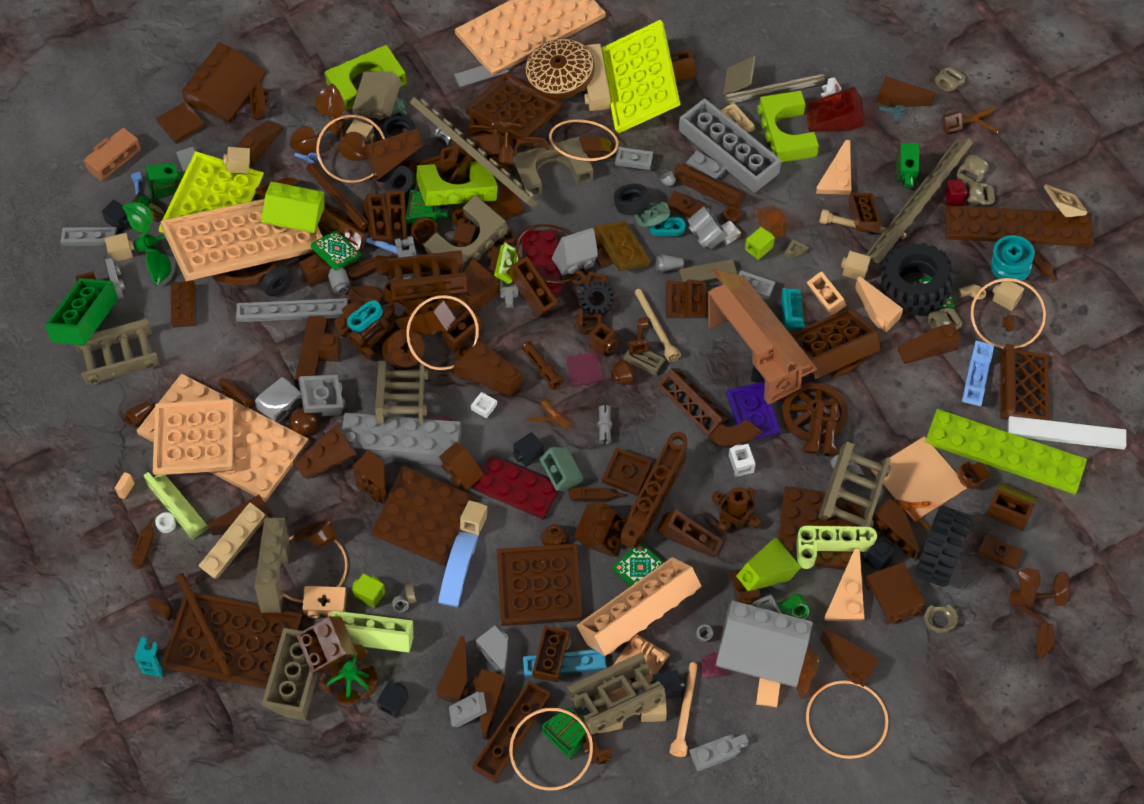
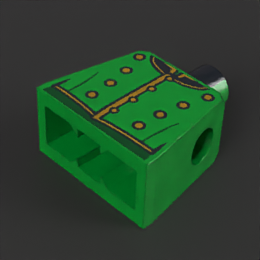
M901 143L896 157L897 181L903 182V188L905 189L914 187V182H916L919 173V143Z
M174 163L145 166L152 200L175 194L186 170L177 172Z
M410 190L406 213L407 229H411L415 220L421 217H430L436 224L438 217L448 218L449 207L439 205L425 206L421 192Z
M570 707L565 709L578 716L584 723V716L590 713L586 707L578 714ZM563 712L542 725V733L570 760L582 746V742L585 741V734H587L579 721Z

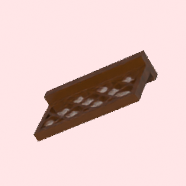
M1012 344L1005 345L1000 352V419L1008 420L1009 416L1049 421L1048 355L1014 349ZM1015 355L1021 356L1025 362L1020 364L1015 359ZM1032 360H1042V366L1038 368ZM1026 364H1029L1034 370L1032 374H1029L1023 368ZM1018 370L1026 377L1022 381L1015 375V372ZM1035 374H1038L1043 379L1041 384H1038L1033 378ZM1027 380L1035 387L1031 391L1023 384ZM1017 387H1020L1026 393L1022 398L1016 393ZM1036 390L1043 395V399L1040 401L1033 394ZM1027 397L1035 403L1031 408L1024 401ZM1018 403L1026 410L1024 413L1016 411ZM1038 406L1043 411V416L1037 415L1033 409Z

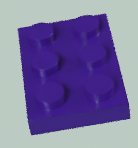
M763 382L726 390L736 425L741 424L746 419L762 431L754 440L780 434V428L771 404L768 405L764 400L765 386Z

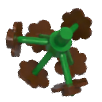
M354 643L357 654L349 658L351 662L329 667L330 679L328 680L322 672L319 675L320 680L318 681L322 691H327L330 695L333 693L331 683L339 682L343 684L347 680L346 689L341 690V693H337L338 702L346 705L354 704V702L362 700L365 696L368 698L372 695L374 696L377 690L375 685L378 683L376 681L378 673L375 671L374 666L363 665L360 671L356 669L354 665L355 660L363 661V658L367 657L368 652L363 649L362 645ZM355 679L360 687L367 690L362 697L358 695L356 690L351 691L352 680Z

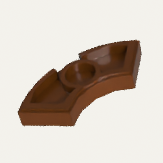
M745 419L741 424L734 427H725L719 424L709 436L708 441L720 447L731 448L738 444L745 445L751 442L762 431Z

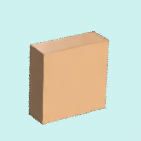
M124 472L115 486L118 496L122 499L127 497L135 484L128 473Z

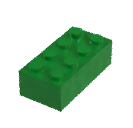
M79 278L45 323L51 342L85 346L119 299L113 281Z

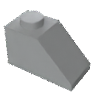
M494 625L476 639V647L499 674L506 675L509 638L502 629L499 630Z

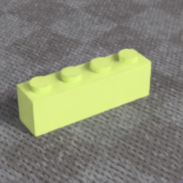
M332 611L331 616L342 617L352 643L362 645L363 647L410 652L414 638L412 620Z

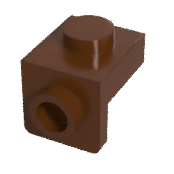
M579 309V315H575V326L579 327V334H589L601 322V314H583V309Z
M590 733L593 742L591 763L602 765L609 762V759H612L611 748L599 751L594 734ZM585 734V742H582L585 755L590 752L587 734Z

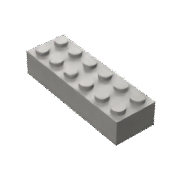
M705 98L680 117L679 131L712 159L726 167L729 173L754 193L780 173L781 160Z
M345 413L342 426L343 433L358 454L357 457L352 459H360L370 450L383 461L441 466L443 463L439 456L455 442L460 444L461 424L456 421L423 419V424H419L418 418L384 416V423H376V415Z

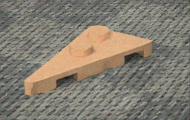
M845 140L818 184L816 194L850 195V140Z
M854 549L824 617V621L864 620L860 549Z

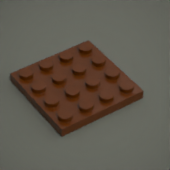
M504 73L466 107L465 114L492 127L491 123L493 121L513 122L522 125L521 130H508V136L518 141V139H523V137H532L562 108L563 102L541 96L530 85ZM497 129L505 134V129Z
M402 466L374 525L371 536L445 566L455 539L461 529L460 518L468 501H473L475 496Z
M785 486L778 540L796 562V542L801 527H860V525L837 516L830 517L826 521L818 518L826 492ZM841 497L837 498L835 505L838 509L859 517L862 516L863 506ZM807 536L802 537L805 540H810ZM822 537L824 540H831L828 537ZM843 537L845 541H850L848 537ZM817 551L814 566L846 570L853 552ZM807 554L803 555V557L805 558H811V556Z
M577 544L497 549L501 626L582 621Z

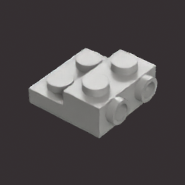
M338 375L299 377L304 413L321 412L322 416L342 414L346 404L345 399L341 396L342 383L339 382Z

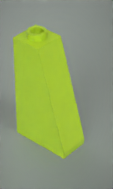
M774 538L747 562L736 577L748 591L790 581L801 569V566L777 538Z

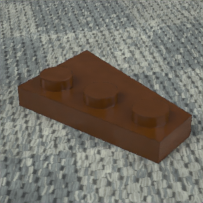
M335 425L299 458L295 465L303 478L309 479L334 465L344 463L349 458L357 457L358 454L341 428Z

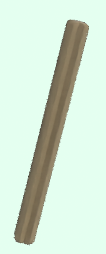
M817 74L725 95L726 104H732L825 83L824 74Z

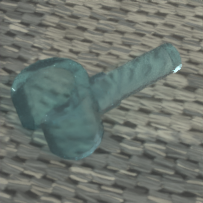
M897 105L893 109L880 106L879 110L893 114L894 118L899 119L902 117L905 107Z

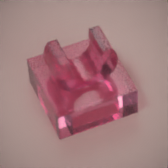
M713 652L703 657V678L710 679L714 676L721 677L725 675V671H721L720 667L715 666L718 653Z

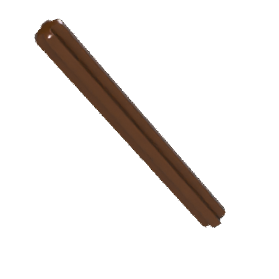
M308 163L306 170L360 229H366L369 223L315 163Z

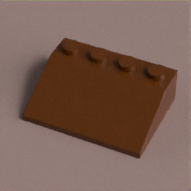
M219 42L182 89L184 102L186 101L191 107L230 123L250 96L251 88L256 81L260 82L263 79L266 71L234 48Z
M849 308L790 334L817 367V370L809 373L814 379L821 378L832 371L839 370L841 367L881 350L878 331Z

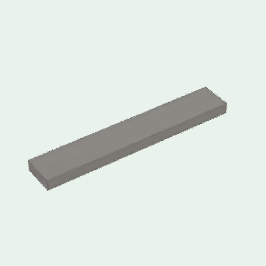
M349 299L237 303L236 320L237 322L308 319L309 316L338 318L343 314L342 308L349 304Z

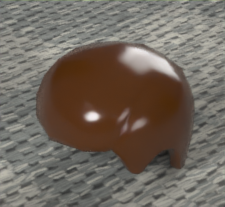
M421 217L413 223L411 235L420 246H424L437 232L438 225L430 217Z
M303 407L297 408L291 414L290 428L304 437H309L317 432L319 416L317 413H304Z
M970 461L961 464L957 470V477L961 484L971 489L982 487L990 476L988 469L980 462L971 464Z

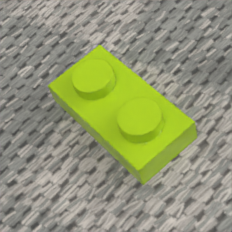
M506 243L501 245L494 276L510 284L513 281L506 271L518 262L516 249Z

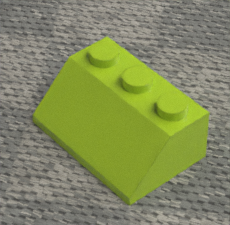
M270 182L265 194L261 222L315 233L325 208L324 192Z

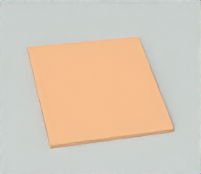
M925 436L890 457L889 465L891 470L889 475L885 476L883 486L913 522H916L968 489L961 484L957 473L933 445L925 443ZM871 469V472L877 476L878 471Z

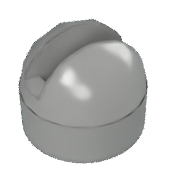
M669 171L662 175L660 180L665 186L670 187L675 184L676 178L673 172Z
M403 595L394 597L392 600L393 610L397 613L407 611L409 608L407 598Z
M701 625L696 630V637L702 642L709 641L713 636V630L709 625ZM707 630L708 634L701 637L700 634Z

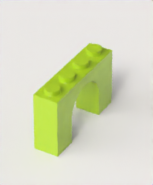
M387 45L325 71L328 86L333 83L343 97L344 111L353 108L357 90L353 86L352 81L359 74L364 72H394L401 80L400 87L407 84L406 73Z
M802 91L760 97V103L757 105L758 115L762 117V128L766 130V142L770 143V151L781 162L817 157L819 145L815 132L790 135L782 132L776 126V123L784 118L804 115L806 104Z
M478 161L470 162V182L459 185L442 180L435 164L417 166L416 181L425 206L468 203L474 196H477L483 202L496 201L498 185L493 174Z

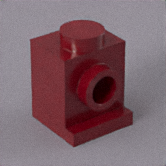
M962 179L948 180L944 192L947 206H966L964 197L967 196V187L964 186Z

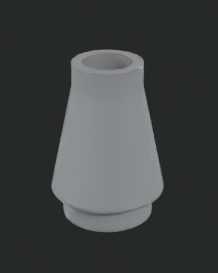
M664 254L656 257L657 271L667 272L682 269L684 266L683 258Z

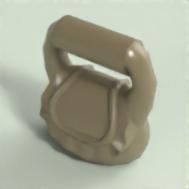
M953 67L944 68L935 77L936 85L947 92L955 90L957 86L962 85L965 81V75Z
M969 155L957 169V179H962L964 183L968 181L980 183L989 165L984 159L976 155ZM965 170L966 172H969L970 174L976 176L977 179L974 180L961 172Z
M968 181L965 184L967 187L965 200L971 205L981 204L988 206L995 202L994 188L991 185ZM984 188L987 191V200L984 199Z
M943 308L939 311H933L928 315V322L932 329L951 324L953 321L958 330L963 324L956 311L952 308Z

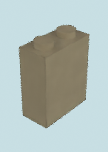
M364 72L352 109L359 116L366 118H390L401 80L394 72Z

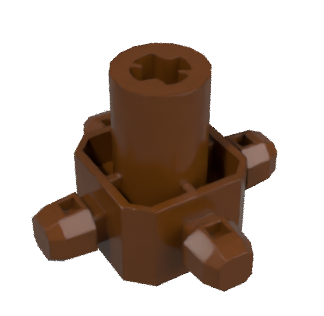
M736 487L726 497L725 494L719 491L713 494L712 501L719 506L718 515L720 522L718 523V530L720 532L726 533L730 528L742 530L747 523L752 528H759L762 520L756 514L754 515L755 503L753 499L756 491L753 488L748 487L744 489Z

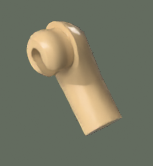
M973 284L957 289V293L960 298L968 295L975 298L981 287ZM985 289L977 299H983L986 296Z

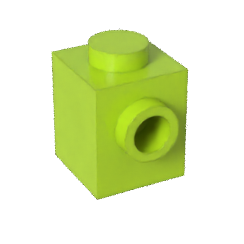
M760 227L746 239L745 250L759 260L773 248L775 237L770 231Z
M362 574L360 579L357 578L352 585L354 598L373 608L377 606L385 594L384 584L373 575L367 576Z

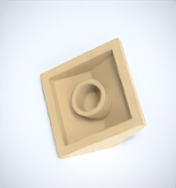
M1045 184V190L1065 217L1087 214V210L1075 194Z

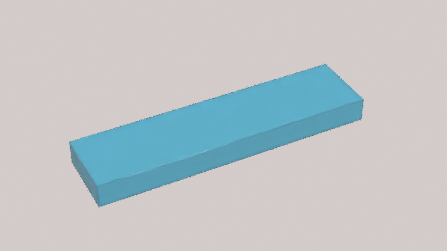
M596 650L565 652L560 675L602 671L607 668L606 656ZM537 655L523 657L525 678H534L532 672Z

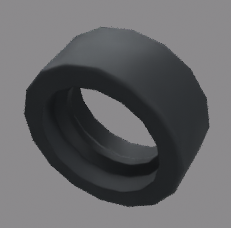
M401 115L393 116L384 122L382 132L386 139L391 137L389 135L391 130L402 127L411 131L415 129V124L408 117Z
M633 183L617 189L614 193L617 211L624 215H635L644 211L649 206V196L646 187ZM638 197L632 201H625L629 198Z

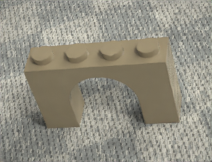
M580 137L554 143L560 150L569 155L588 158L587 154L583 152L579 141ZM551 144L549 145V150L537 147L533 150L519 152L516 156H513L512 167L518 181L523 184L521 188L524 191L527 188L535 196L542 194V182L537 170L547 162L556 161L565 164L570 169L576 185L593 180V168L590 161L567 157L558 152Z
M474 196L463 207L465 216L480 228V234L475 242L465 247H456L448 243L436 232L424 244L427 254L462 250L463 268H458L459 273L464 272L472 259L476 262L479 261L481 255L490 250L499 238L505 236L508 230L506 221L477 196Z
M285 518L264 519L255 579V589L262 613H281L283 591L280 580V562H288L290 553V541Z

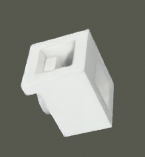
M738 444L730 448L729 458L735 477L754 473L755 461L749 444Z

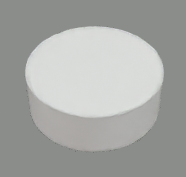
M164 512L157 516L155 523L160 532L169 533L175 529L176 519L173 514Z

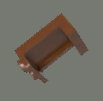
M904 562L867 575L865 586L868 591H873L885 614L886 625L891 623L895 625L902 622L904 618L909 616L912 618L917 617L922 613L926 603Z

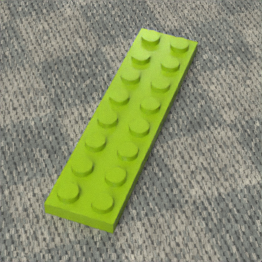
M940 409L936 410L925 443L931 444L933 447L1075 495L1087 461L1086 458Z

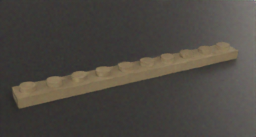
M413 97L410 103L526 204L533 208L538 204L533 198L535 195L527 188L524 191L521 188L523 184L515 178L513 180L510 179L511 174L504 168L500 170L498 168L499 164L492 158L488 160L486 158L487 153L480 148H474L476 144L469 138L465 140L463 138L464 134L457 128L452 129L451 126L453 124L445 118L442 120L440 118L441 114L434 108L430 110L428 108L430 104L423 99L419 101Z
M970 138L955 140L868 251L866 256L871 257L870 263L877 264L885 259L889 250L903 236L904 231L913 223L917 214L922 211L924 205L931 200L932 195L941 187L942 182L950 175L952 169L959 164V160L968 152V149L973 144Z

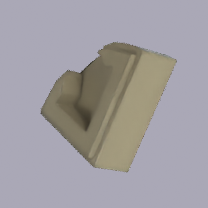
M792 239L784 252V256L790 258L803 256L809 250V246Z

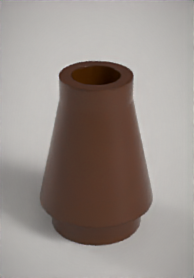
M145 401L126 410L124 419L132 427L135 425L139 426L153 410V406L150 402Z

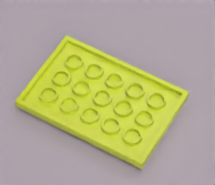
M661 20L601 48L610 93L615 130L618 133L681 105L665 28Z
M195 151L163 220L252 202L256 195L255 189L260 186L264 172L249 168L248 174L226 172V165H223L222 159ZM160 224V226H159V232L164 233L163 230H162V228H161V224Z

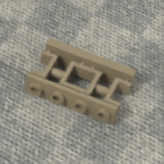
M641 652L567 687L569 700L575 708L586 705L590 713L584 716V720L591 734L602 732L609 726L621 723L626 718L640 714L643 710L654 705H659L666 699L665 688L659 681L649 685L644 676L650 674V669ZM635 676L638 681L629 684L627 680ZM623 687L628 696L612 703L607 694ZM643 688L645 693L637 696L634 691ZM599 694L600 698L593 702L589 698L593 695ZM605 705L608 710L599 714L597 709Z

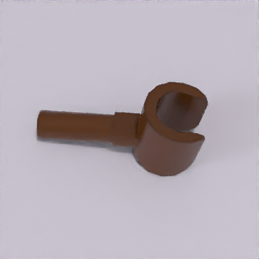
M647 317L638 319L637 340L642 339L643 328H648Z

